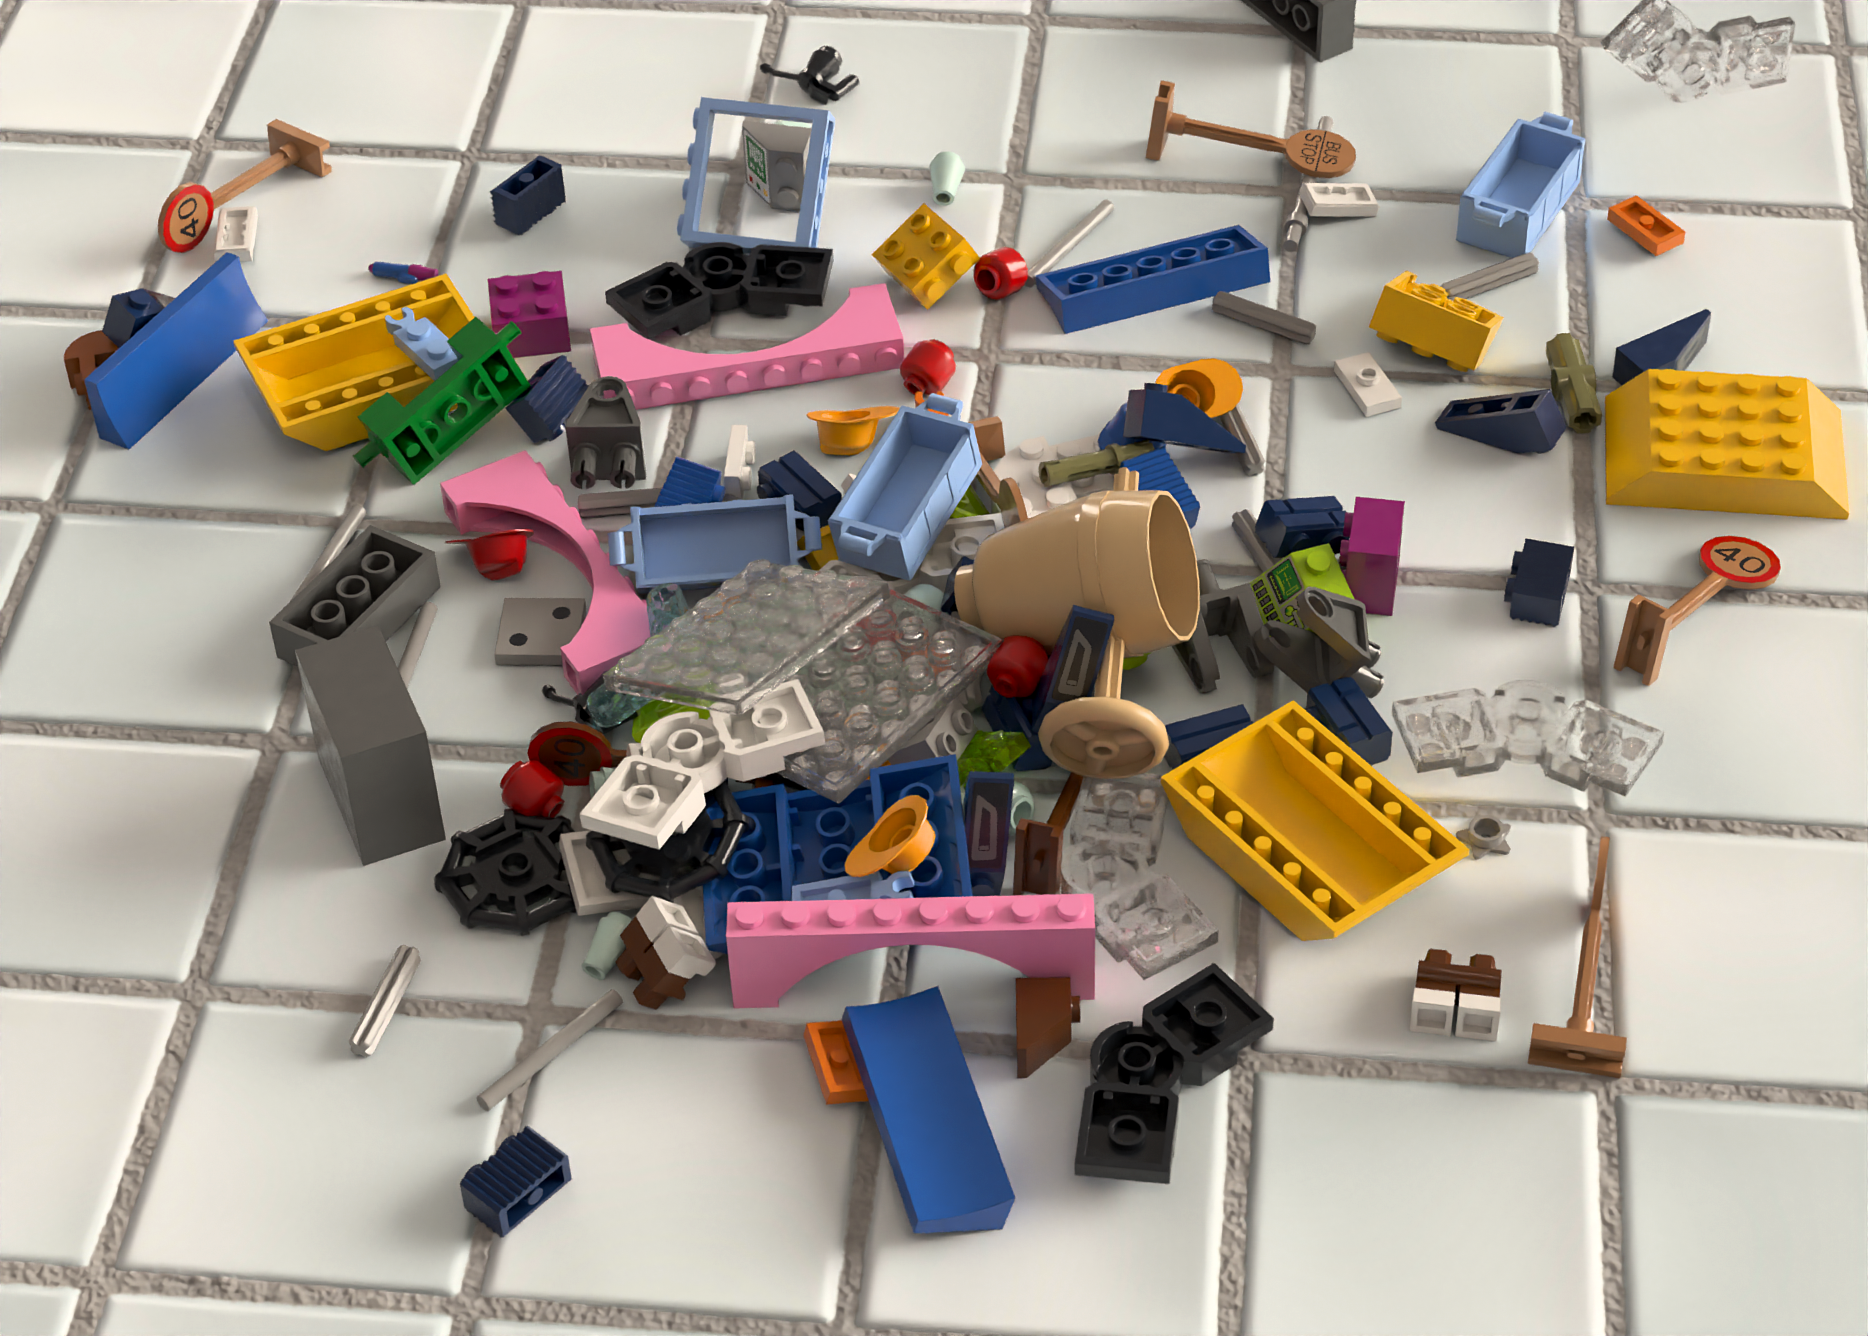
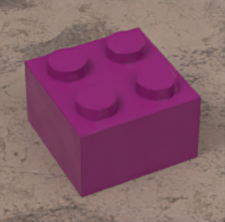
M562 270L552 272L541 271L534 274L516 276L504 275L488 279L492 331L497 334L512 321L522 332L521 335L517 336L506 346L513 358L571 352Z
M1356 496L1354 512L1345 513L1343 536L1350 537V540H1341L1339 564L1347 567L1346 570L1341 571L1354 599L1365 604L1367 614L1393 615L1405 501Z

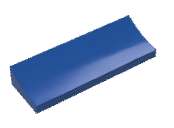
M1240 225L1035 275L1037 290L1050 305L1065 334L1214 297L1219 291L1230 293L1271 282L1268 248Z
M226 252L84 379L100 439L130 450L237 351L234 347V340L255 334L268 322L248 286L239 256Z
M935 986L892 1001L861 1006H846L842 1022L913 1233L1003 1229L1015 1201V1195L939 987Z

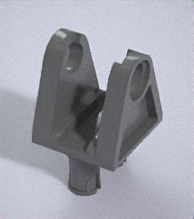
M612 376L598 378L588 386L566 421L565 429L571 467L570 481L575 487L582 489L583 480H586V489L594 486L596 480H610L614 487L621 489L622 480H625V489L633 486L635 480H646L641 422L626 383L622 379ZM613 390L617 395L608 399L600 398L603 395V391Z
M1205 559L1197 561L1200 609L1196 630L1188 641L1172 646L1200 693L1217 689L1215 680L1220 679L1218 665L1209 640V636L1216 634L1220 637L1228 636L1253 678L1264 677L1274 672V664L1260 652L1255 643V632L1263 626V622L1250 583L1225 590L1220 589L1210 567L1211 564Z
M1307 587L1295 598L1300 608L1296 613L1312 631L1269 620L1255 632L1254 639L1260 652L1306 693L1309 692L1310 688L1325 683L1331 685L1334 680L1343 677L1353 678L1368 698L1375 697L1383 687L1384 676L1370 669L1379 660L1381 655L1379 649L1381 647L1368 639L1365 604L1358 600L1316 587Z

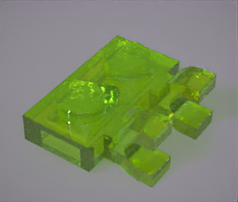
M978 730L957 760L960 787L963 785L966 790L967 782L965 784L964 782L969 775V771L1002 772L1028 750L1031 745L1023 732H1003L1002 730L983 732Z

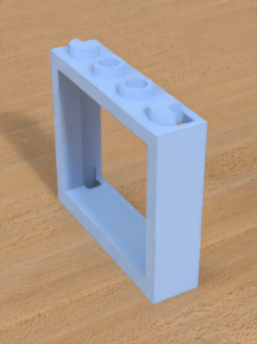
M701 97L700 108L696 107L693 114V128L696 129L695 143H690L688 149V164L691 165L690 177L684 180L682 197L683 200H686L684 215L680 214L677 223L678 236H681L680 240L691 248L714 242L733 243L743 247V253L751 254L752 248L760 244L817 248L835 126V118L830 111ZM715 113L812 123L795 242L698 231Z

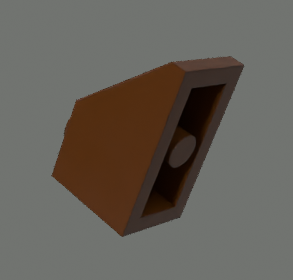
M1070 977L1016 978L1017 1078H1028L1072 1042V1023H1080V996H1071Z

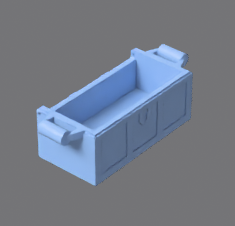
M1544 112L1541 117L1531 122L1522 119L1516 120L1460 196L1456 241L1511 258L1532 251L1580 183L1585 138L1572 134L1573 119Z
M931 393L928 400L921 403L915 409L901 406L828 520L839 561L911 581L982 466L974 426L971 423L960 421V414L963 409V402L961 400ZM928 408H929V409H932V410H936V411H940V412H943V413L951 414L952 417H949V416H946V415H942V414H938V413H934V412H930V411H927V410H928Z
M793 494L779 498L740 499L701 504L688 503L650 508L630 507L631 523L616 532L608 533L610 566H620L635 572L636 589L639 594L800 581L798 560L809 555L812 551L822 550L819 517H810L805 513L795 511ZM795 519H803L806 550H797ZM625 532H632L634 564H626Z

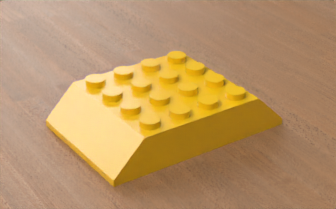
M447 273L234 340L235 349L283 434L324 451L344 447L347 444L368 438V431L358 416L386 392L405 407L430 386L434 380L395 345L393 335L387 331L385 316L390 315L395 320L403 319L401 308L408 307L413 311L415 321L426 317L450 339L475 317ZM457 404L453 405L449 412L457 409Z
M1648 369L1605 396V481L1607 505L1848 520L1849 505L1841 411L1807 378L1715 373L1711 371L1695 372L1673 369Z
M1294 700L1161 776V785L1187 838L1301 941L1336 938L1469 855V848Z

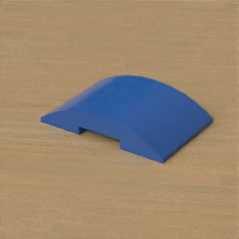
M956 754L869 769L870 779L798 792L787 793L784 784L732 792L742 813L749 817V829L742 834L727 867L728 875L723 880L715 879L703 885L705 938L708 950L728 954L726 941L728 903L792 901V886L850 876L845 872L844 865L854 847L874 828L877 821L889 807L898 800L911 795H919L926 800L928 806L926 819L932 826L935 840L925 859L914 870L910 871L914 880V887L904 888L899 892L911 891L913 898L972 897ZM717 802L707 809L711 820L723 818L724 816ZM715 837L708 854H714L721 837ZM883 869L878 870L883 880H887L892 875Z

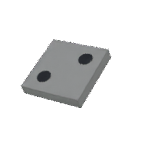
M504 598L494 653L496 665H563L560 647L569 644L581 628L586 614L585 598Z

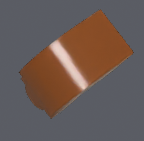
M102 330L77 338L68 346L64 353V363L71 389L76 388L78 396L85 395L89 410L92 408L84 379L119 349Z

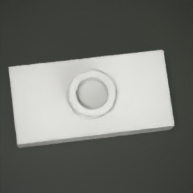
M1302 183L1299 195L1310 216L1376 217L1380 207L1368 184Z
M256 207L220 209L214 246L215 262L226 252L239 256L240 261H252L258 219Z
M1370 352L1334 361L1335 374L1366 417L1401 408V395Z

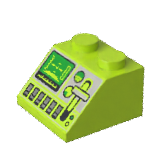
M1329 543L1290 553L1250 582L1263 625L1269 620H1275L1312 631L1296 613L1300 608L1295 598L1307 587H1316L1354 599Z

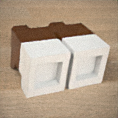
M654 896L648 899L621 933L620 937L627 948L615 963L620 972L627 978L639 981L642 976L644 977L632 993L640 1005L657 1010L669 996L683 1001L686 996L683 987L696 973L706 976L717 963L701 936H698L699 933L683 906Z
M1429 949L1425 960H1419L1409 1031L1451 1036L1454 1005H1457L1456 1037L1497 1041L1501 1011L1500 987L1502 970L1496 969L1494 957L1492 955L1475 954L1470 957L1469 966L1451 964L1452 955L1447 950Z

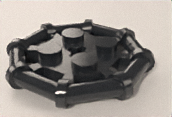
M728 777L719 786L704 793L706 806L684 834L678 832L676 836L670 835L660 850L592 830L586 834V847L593 851L606 878V888L613 893L623 891L649 898L654 896L673 903L675 898L712 880H723L728 875V864L742 834L749 829V817L742 813L729 789ZM717 802L724 816L723 818L711 820L707 809ZM715 837H721L714 854H708ZM626 849L631 859L621 866L618 864L612 851ZM689 864L691 865V868L700 866L674 879V877L681 874L679 870L680 868L685 867ZM640 873L658 876L660 879L655 881L638 876Z
M512 808L504 809V814L466 832L457 831L451 837L452 845L443 867L434 877L435 889L445 895L460 915V923L469 929L482 926L520 932L521 936L530 935V930L569 911L577 912L570 885L560 881L561 873L566 869L561 852L554 846L556 842H559L561 834L575 832L571 827V820L563 815H559L556 818L537 815L526 816L513 812ZM522 831L533 832L534 837L523 836ZM469 855L476 857L475 862L471 861L470 866L462 867L465 857ZM516 865L517 868L525 867L519 872H509V867ZM472 884L478 893L470 900L461 887ZM547 896H551L552 898H554L553 900L528 911L527 906ZM491 905H496L500 911L488 910Z

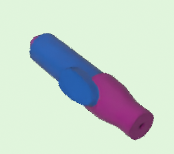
M375 261L368 266V270L374 276L397 278L398 282L405 284H414L417 281H424L438 276V269L416 264L406 265Z

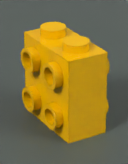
M925 203L871 254L885 272L927 310L980 259L966 239Z

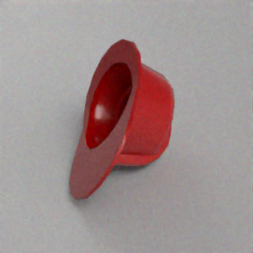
M515 529L492 533L476 539L445 541V543L466 544L478 572L490 580H501L521 572L523 564L527 559V538L533 536L534 531Z

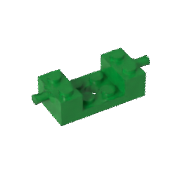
M477 317L473 318L447 341L459 360L405 407L386 392L358 416L368 431L370 442L355 455H352L355 461L364 469L375 457L382 454L413 485L419 482L531 386L506 347L517 336L522 334L517 325L510 321L509 324L495 334ZM457 404V409L448 415L451 407Z

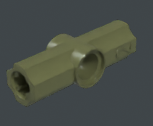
M1560 333L1546 343L1545 353L1551 369L1552 395L1555 401L1561 402L1568 427L1576 430L1577 434L1590 433L1593 428L1601 425L1602 411L1596 396L1595 369L1592 364L1586 365L1579 340L1574 339L1570 333Z

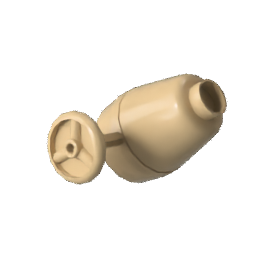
M1127 467L1119 468L1118 474H1114L1113 491L1091 493L1090 496L1078 498L988 535L977 548L974 563L958 568L954 583L956 606L965 628L970 632L984 630L990 641L997 647L1005 637L1012 635L1027 636L1043 645L1046 655H1051L1073 605L1114 615L1113 627L1096 679L1094 697H1082L1061 703L1045 715L1038 732L1043 752L1059 767L1077 775L1097 779H1124L1143 774L1163 760L1169 746V739L1163 722L1150 710L1131 701L1120 699L1123 659L1143 656L1144 653L1158 651L1188 641L1196 630L1200 609V586L1196 553L1189 526L1180 505L1168 491H1138L1139 473L1136 470L1129 472Z

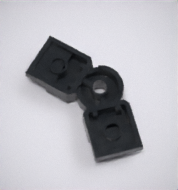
M727 242L708 243L691 250L684 258L683 267L677 262H665L605 291L606 303L647 339L669 329H673L681 336L710 322L713 311H728L740 306L750 314L787 316L789 305L805 307L823 306L834 261L833 249L760 244L752 248L750 256H747L743 253V247Z
M1215 963L1144 1005L1142 1026H1133V1021L1120 1022L1105 1029L1095 1039L1090 1051V1086L1085 1088L1074 1162V1175L1170 1184L1178 1127V1096L1181 1092L1182 1084L1203 1086L1236 1065L1240 1050L1273 1030L1274 1018Z

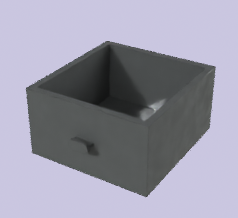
M377 625L295 650L318 759L363 866L446 840L427 733L379 626Z

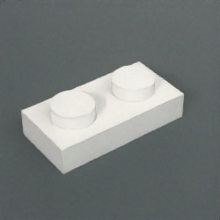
M731 425L724 471L725 494H732L742 500L744 490H751L752 470L751 467H748V464L755 463L756 452L755 441H748L747 425Z

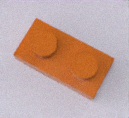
M1637 195L1608 209L1607 220L1655 256L1684 243L1685 231Z
M842 1020L806 1023L803 1036L826 1105L869 1101Z

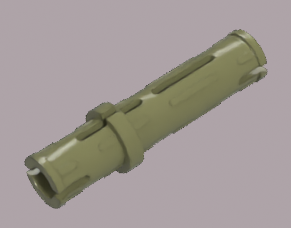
M1148 439L1121 446L1117 443L1109 444L1105 449L1041 462L1038 468L1039 478L1045 487H1051L1060 483L1110 473L1114 475L1118 474L1122 461L1155 449Z

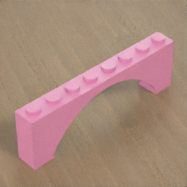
M885 283L849 288V297L828 320L814 330L788 343L748 353L705 354L679 350L642 337L630 330L627 323L590 328L593 358L598 378L612 376L622 379L627 385L636 410L898 369L904 360L903 336ZM613 390L603 391L602 398L608 399L617 395Z
M526 450L440 483L444 511L461 535L470 531L497 533L515 529L533 530L534 535L527 538V540L544 545L561 554L572 562L587 579L593 591L588 614L572 641L560 647L564 677L577 695L579 693L583 695L604 671H611L615 667H619L631 682L671 665L669 647L673 646V640L665 624L659 625L647 600L641 601L636 595L630 578L628 576L623 577L618 571L617 566H610L609 552L604 553L600 548L594 531L592 529L587 530L583 526L577 509L575 507L570 508L567 505L560 487L557 484L552 485L543 465L540 462L535 463Z
M1093 894L730 902L727 905L726 941L733 1008L779 1007V998L805 976L824 965L866 950L901 945H935L978 953L1007 964L1029 978L1070 977L1071 996H1080V1000H1095V915Z

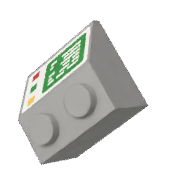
M743 121L742 135L746 183L772 208L800 211L812 128Z

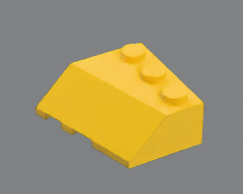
M1407 270L1384 286L1369 324V328L1377 331V337L1391 343H1398V340L1412 345L1411 350L1425 357L1432 358L1433 354L1447 359L1446 364L1449 367L1458 371L1468 372V369L1475 370L1481 365L1504 317L1467 299L1456 297L1452 301L1447 298L1448 293L1445 292L1444 288L1436 284L1421 283L1419 285L1415 283L1417 275Z

